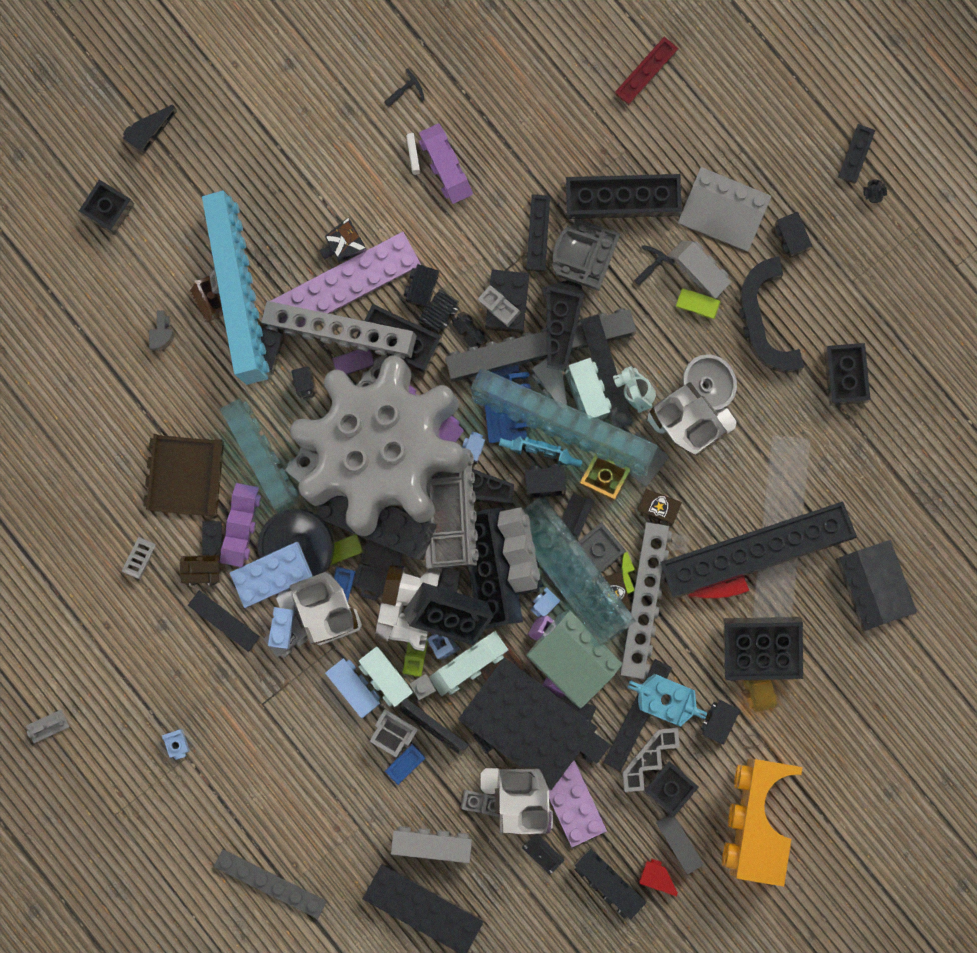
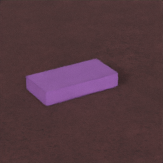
M368 349V352L356 350L332 358L336 370H341L346 375L372 367L374 363L370 349Z

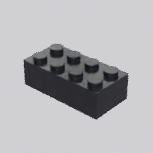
M372 304L364 321L413 331L416 334V340L411 358L405 357L403 360L408 366L426 374L442 341V336ZM360 331L358 332L356 339L360 336ZM374 335L371 338V343L377 342L379 335ZM392 339L389 342V346H395L397 339ZM386 354L387 356H394V354Z
M424 582L403 611L410 627L471 645L477 642L494 617L486 601Z

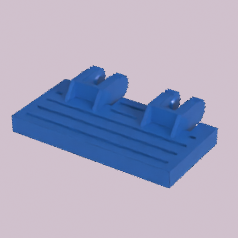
M518 365L481 375L489 444L499 443L501 438L512 441L521 436L525 440L527 437L526 430L517 431V429L535 427V422L532 421L516 422V417L534 414L533 410H524L522 393L513 394V391L531 389L530 384L527 383L512 385L513 379L529 377V372L516 373L519 372Z

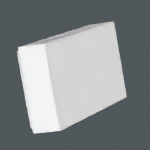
M410 133L406 136L412 173L417 175L420 174L416 144L414 133Z

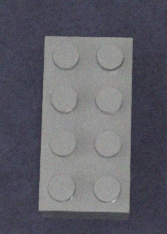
M399 826L393 832L391 854L469 863L472 838L469 837L468 833L457 832V836L449 835V831L438 830L437 834L430 833V829L419 828L417 832L411 831V827Z

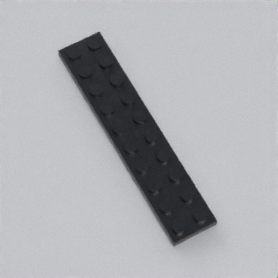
M842 501L662 561L660 564L672 598L675 599L856 539L857 535L845 504Z

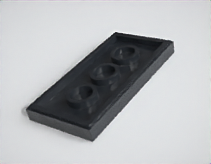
M408 699L403 701L399 709L403 714L459 756H462L469 746L467 743Z

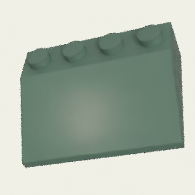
M570 610L557 615L526 655L579 709L622 666L618 658Z

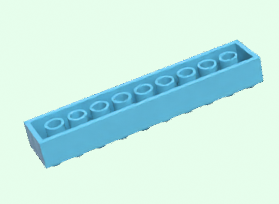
M224 191L202 196L234 375L246 385L267 380L269 366L264 359L266 349L264 344L261 343L263 333L257 321L259 319V312L254 305L256 296L254 290L251 289L253 279L247 268L249 266V259L244 252L246 242L241 236L243 226L240 219L238 220L239 206Z

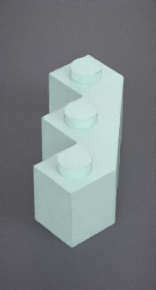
M494 631L428 678L441 697L446 693L452 695L459 690L458 685L469 677L473 680L482 674L480 670L492 661L494 664L504 658L503 654L508 649L496 631Z

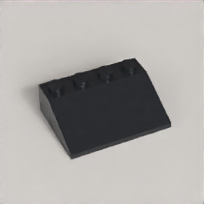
M891 540L836 559L862 631L917 612Z
M801 617L723 618L725 680L803 679V621Z

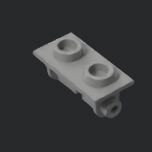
M61 709L26 725L29 738H32L33 743H36L68 728L69 725Z

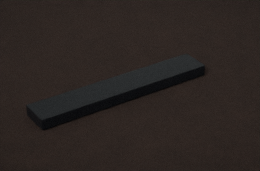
M655 659L644 682L653 674L667 679L673 667ZM638 694L603 762L620 772L649 716V713L640 710Z

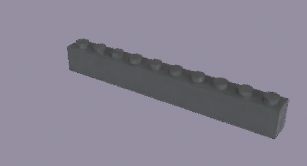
M625 308L614 311V314L607 315V313L599 314L608 342L636 334L631 310L625 311ZM580 320L577 323L571 352L589 347ZM546 328L540 330L541 332L537 334L528 332L523 334L521 338L509 337L504 339L502 343L490 342L482 348L474 346L466 349L467 351L459 353V351L449 353L445 357L450 381L455 382L547 358Z

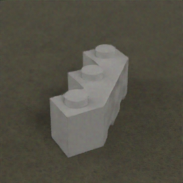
M521 507L501 511L498 527L505 538L503 554L510 564L508 581L515 593L537 589L540 572L537 567L529 517Z
M678 728L657 730L622 771L624 792L644 790L643 771L662 769L660 749L680 748Z

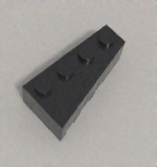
M472 469L475 477L473 483V491L476 496L475 502L512 506L513 483ZM441 471L438 472L437 479L458 477L459 473ZM460 483L436 485L435 496L460 500Z

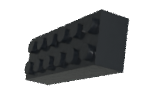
M681 174L566 177L567 219L681 216Z
M335 496L319 505L316 515L323 521L356 534L346 522L347 497ZM390 505L380 512L375 530L371 534L362 537L412 558L424 560L437 524L430 521L419 523L406 511Z
M490 508L476 512L475 530L477 531L478 538L475 542L479 557L476 561L477 565L468 566L473 598L486 601L494 616L485 629L523 622L518 592L515 593L508 581L510 564L503 554L505 538L498 527L499 514L501 511H504V508Z
M383 863L380 865L362 898L364 901L458 953H467L484 923V919Z

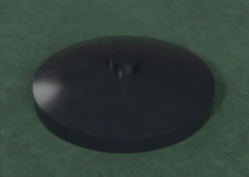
M292 508L275 514L265 523L258 541L260 558L295 542H299L312 576L328 570L334 556V540L327 524L319 516L308 510Z

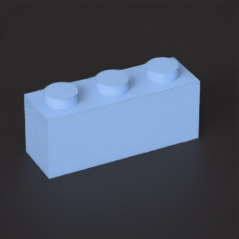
M343 658L325 674L363 719L380 705L378 700L381 698L374 689L370 691L367 688L368 682L362 674L358 676L355 673L356 667L351 660L346 661Z

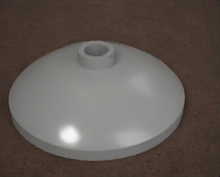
M710 354L700 355L691 360L684 370L683 386L691 382L715 411L729 405L735 397L737 390L736 376L731 366L722 358Z

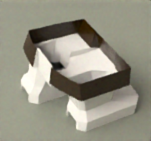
M691 382L680 387L653 406L647 418V421L652 425L656 433L664 434L667 432L676 446L696 456L729 434L736 427V420L727 408L715 411Z
M390 565L384 586L375 640L383 643H388L389 639L410 642L414 649L424 651L428 632L410 627L404 613H401L402 606L409 604L423 582L438 586L441 569L429 568L418 578L405 574V566Z
M323 572L290 584V589L280 592L276 598L280 608L295 611L301 629L305 628L310 644L321 646L361 629L362 623L357 610L349 607L344 589L328 572Z
M538 767L485 768L481 772V790L485 794H495V813L500 814V833H550L553 828V815L549 809V789Z

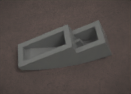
M668 815L656 822L687 875L704 865L675 816L671 817Z

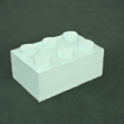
M591 358L569 365L564 373L583 425L606 418L610 413L611 403L604 396L603 391H605L602 380H598L596 363L592 362Z
M375 647L359 660L361 665L358 667L365 676H371L373 679L371 684L377 691L382 690L385 694L382 698L390 707L392 705L394 707L399 706L405 699L414 694L413 690L379 647Z

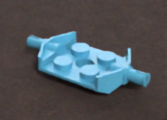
M519 436L512 441L501 438L499 446L510 448V450L520 455L524 447L526 452L537 454L538 451L544 453V456L547 458L555 459L559 457L558 464L564 466L572 465L581 468L583 461L572 458L567 449L561 450V446L557 447L542 441L529 439L528 437L523 440Z
M657 674L647 678L643 684L633 681L629 682L631 685H628V689L639 693V708L646 713L680 727L692 716H697L703 720L706 717L701 714L707 716L706 711L696 707V696L693 689ZM668 694L670 701L668 704L663 705L661 698L663 695Z

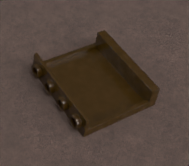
M153 434V438H150L149 449L152 450L151 457H148L147 468L150 469L149 476H146L145 481L148 493L144 495L143 506L146 507V510L150 512L217 517L224 441L222 439L209 440Z

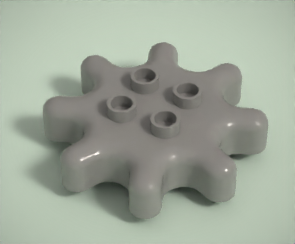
M397 356L386 358L381 365L377 380L373 384L364 387L355 386L351 379L341 370L328 372L324 379V386L332 399V406L329 412L319 420L298 419L290 427L291 438L301 448L318 453L316 468L300 480V494L312 505H321L335 496L347 497L346 522L360 536H367L375 530L380 512L390 505L403 506L405 511L419 523L429 521L433 517L435 507L426 492L428 480L433 474L441 471L459 473L469 463L467 453L458 443L442 440L439 436L441 424L452 416L459 407V401L449 387L444 385L436 386L422 395L409 393L411 370L404 360Z

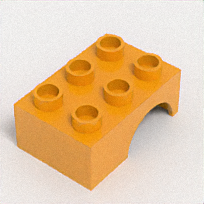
M750 758L747 759V766L737 765L734 788L743 789L741 804L731 803L728 816V827L736 829L735 842H725L722 854V866L730 868V875L736 879L784 887L791 838L780 835L771 827L765 815L764 805L766 795L775 782L789 775H802L803 767Z

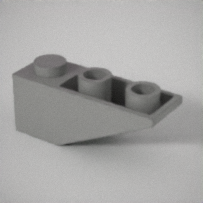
M546 358L532 368L533 374L531 376L537 384L541 383L544 387L542 391L548 400L552 398L555 402L554 408L558 414H563L567 417L568 408L562 371L547 368Z

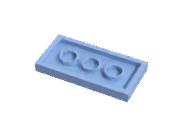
M295 542L230 572L244 608L289 589L290 584L312 577L299 542Z

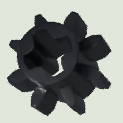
M870 180L867 183L868 187H863L864 196L871 203H879L883 200V196H887V187H885V183H882L881 180Z

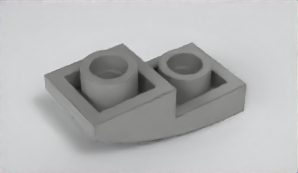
M464 790L460 809L500 817V814L495 813V796Z

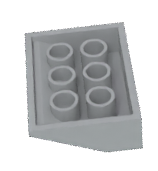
M701 167L678 224L748 252L771 195Z

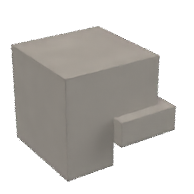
M384 709L375 724L377 730L370 742L391 755L398 757L405 744L409 746L418 729Z

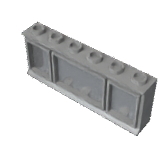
M463 448L469 457V463L463 471L459 473L437 472L433 474L426 485L427 495L435 507L433 517L429 521L437 524L426 551V568L441 569L477 565L476 561L479 557L475 542L478 538L477 531L475 530L477 516L474 510L476 496L473 491L475 477L472 472L474 457L469 449Z

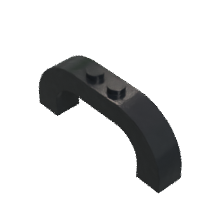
M774 257L757 264L748 273L743 282L740 293L741 308L739 309L741 320L744 319L746 326L743 327L745 338L749 340L755 357L763 365L778 372L801 371L804 368L801 350L783 352L774 349L768 343L764 330L757 293L763 283L780 279L783 276L780 257Z

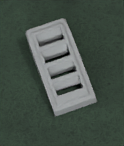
M138 537L122 572L141 580L156 544ZM140 544L149 547V550L146 551L139 548ZM137 551L146 554V557L143 558L136 555ZM136 558L143 561L142 565L133 562V559ZM132 565L139 568V571L137 572L130 569V566Z

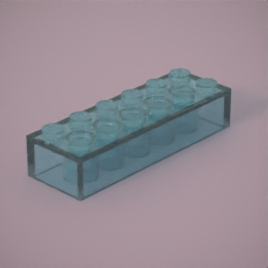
M239 398L220 409L222 415L274 510L279 513L297 504L296 498L299 495L293 485L289 486L287 481L290 478L283 468H279L278 464L281 462L276 453L270 451L269 448L272 445L265 434L261 435L260 431L263 429L258 420L251 417L253 411L247 401L243 402Z

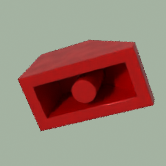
M651 858V861L646 860L639 884L677 897L678 892L666 868L661 866L662 862Z

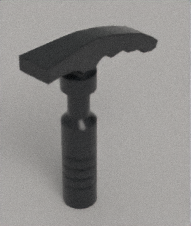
M408 68L405 72L408 74L410 81L407 80L402 88H398L384 101L388 108L404 94L405 90L413 85L419 91L420 99L424 101L421 85Z
M642 245L641 248L643 250L652 251L658 257L634 282L640 286L654 272V269L663 263L662 261H666L671 266L674 264V261L663 252L653 247Z

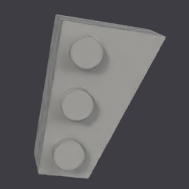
M682 240L667 256L671 260L674 259L681 266L680 270L683 273L686 271L693 279V282L709 297L717 298L731 283L728 279V273L715 265L716 261L714 258L706 255L702 251L704 248L697 241Z

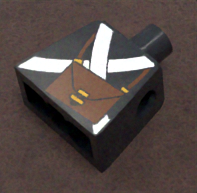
M348 217L325 235L329 245L319 250L324 260L335 255L338 262H342L367 251V248Z

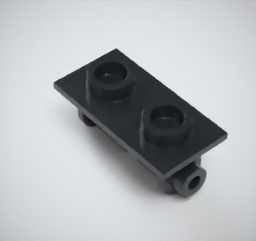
M458 313V316L452 319V325L460 335L465 332L468 333L463 339L469 347L477 346L479 348L480 344L488 342L485 338V333L475 326L473 318L468 313Z

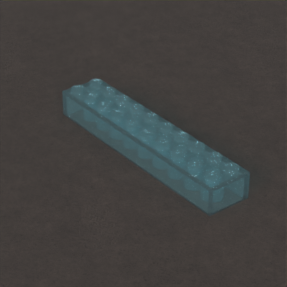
M480 368L472 384L471 396L476 404L480 406L485 404L491 407L492 411L499 414L503 412L514 421L521 420L526 422L528 427L544 430L543 432L548 436L554 437L555 435L560 437L564 443L578 445L582 451L596 453V456L600 459L612 460L616 466L630 468L636 475L647 476L657 455L658 445L483 368Z

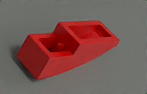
M743 576L729 583L724 582L687 594V596L702 599H720L737 596L750 590Z

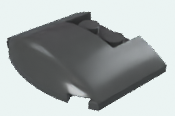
M576 219L574 220L575 224L571 227L567 226L557 239L552 260L554 273L557 277L599 291L621 233Z

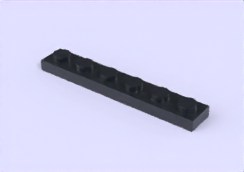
M599 313L582 318L580 321L593 362L596 363L598 368V378L604 384V396L611 403L610 415L614 428L617 429L633 424L622 386L617 387L613 378L618 373Z

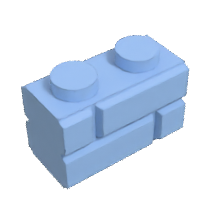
M274 607V618H272L268 646L289 649L295 611Z

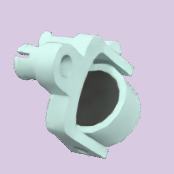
M632 366L627 367L621 374L613 376L617 387L626 384L624 395L631 406L638 409V413L652 408L656 391L649 380L641 375L636 368Z

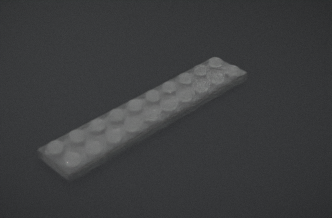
M779 435L771 436L762 528L803 515L810 439ZM798 558L757 571L752 618L792 617Z

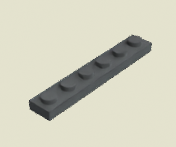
M222 849L214 865L215 868L319 919L327 900L225 849Z

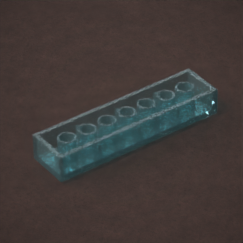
M537 498L523 511L530 520V530L535 546L536 559L599 645L608 644L635 623L636 620L547 499Z

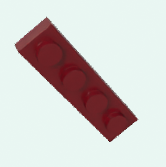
M664 36L620 85L615 94L629 106L679 48Z

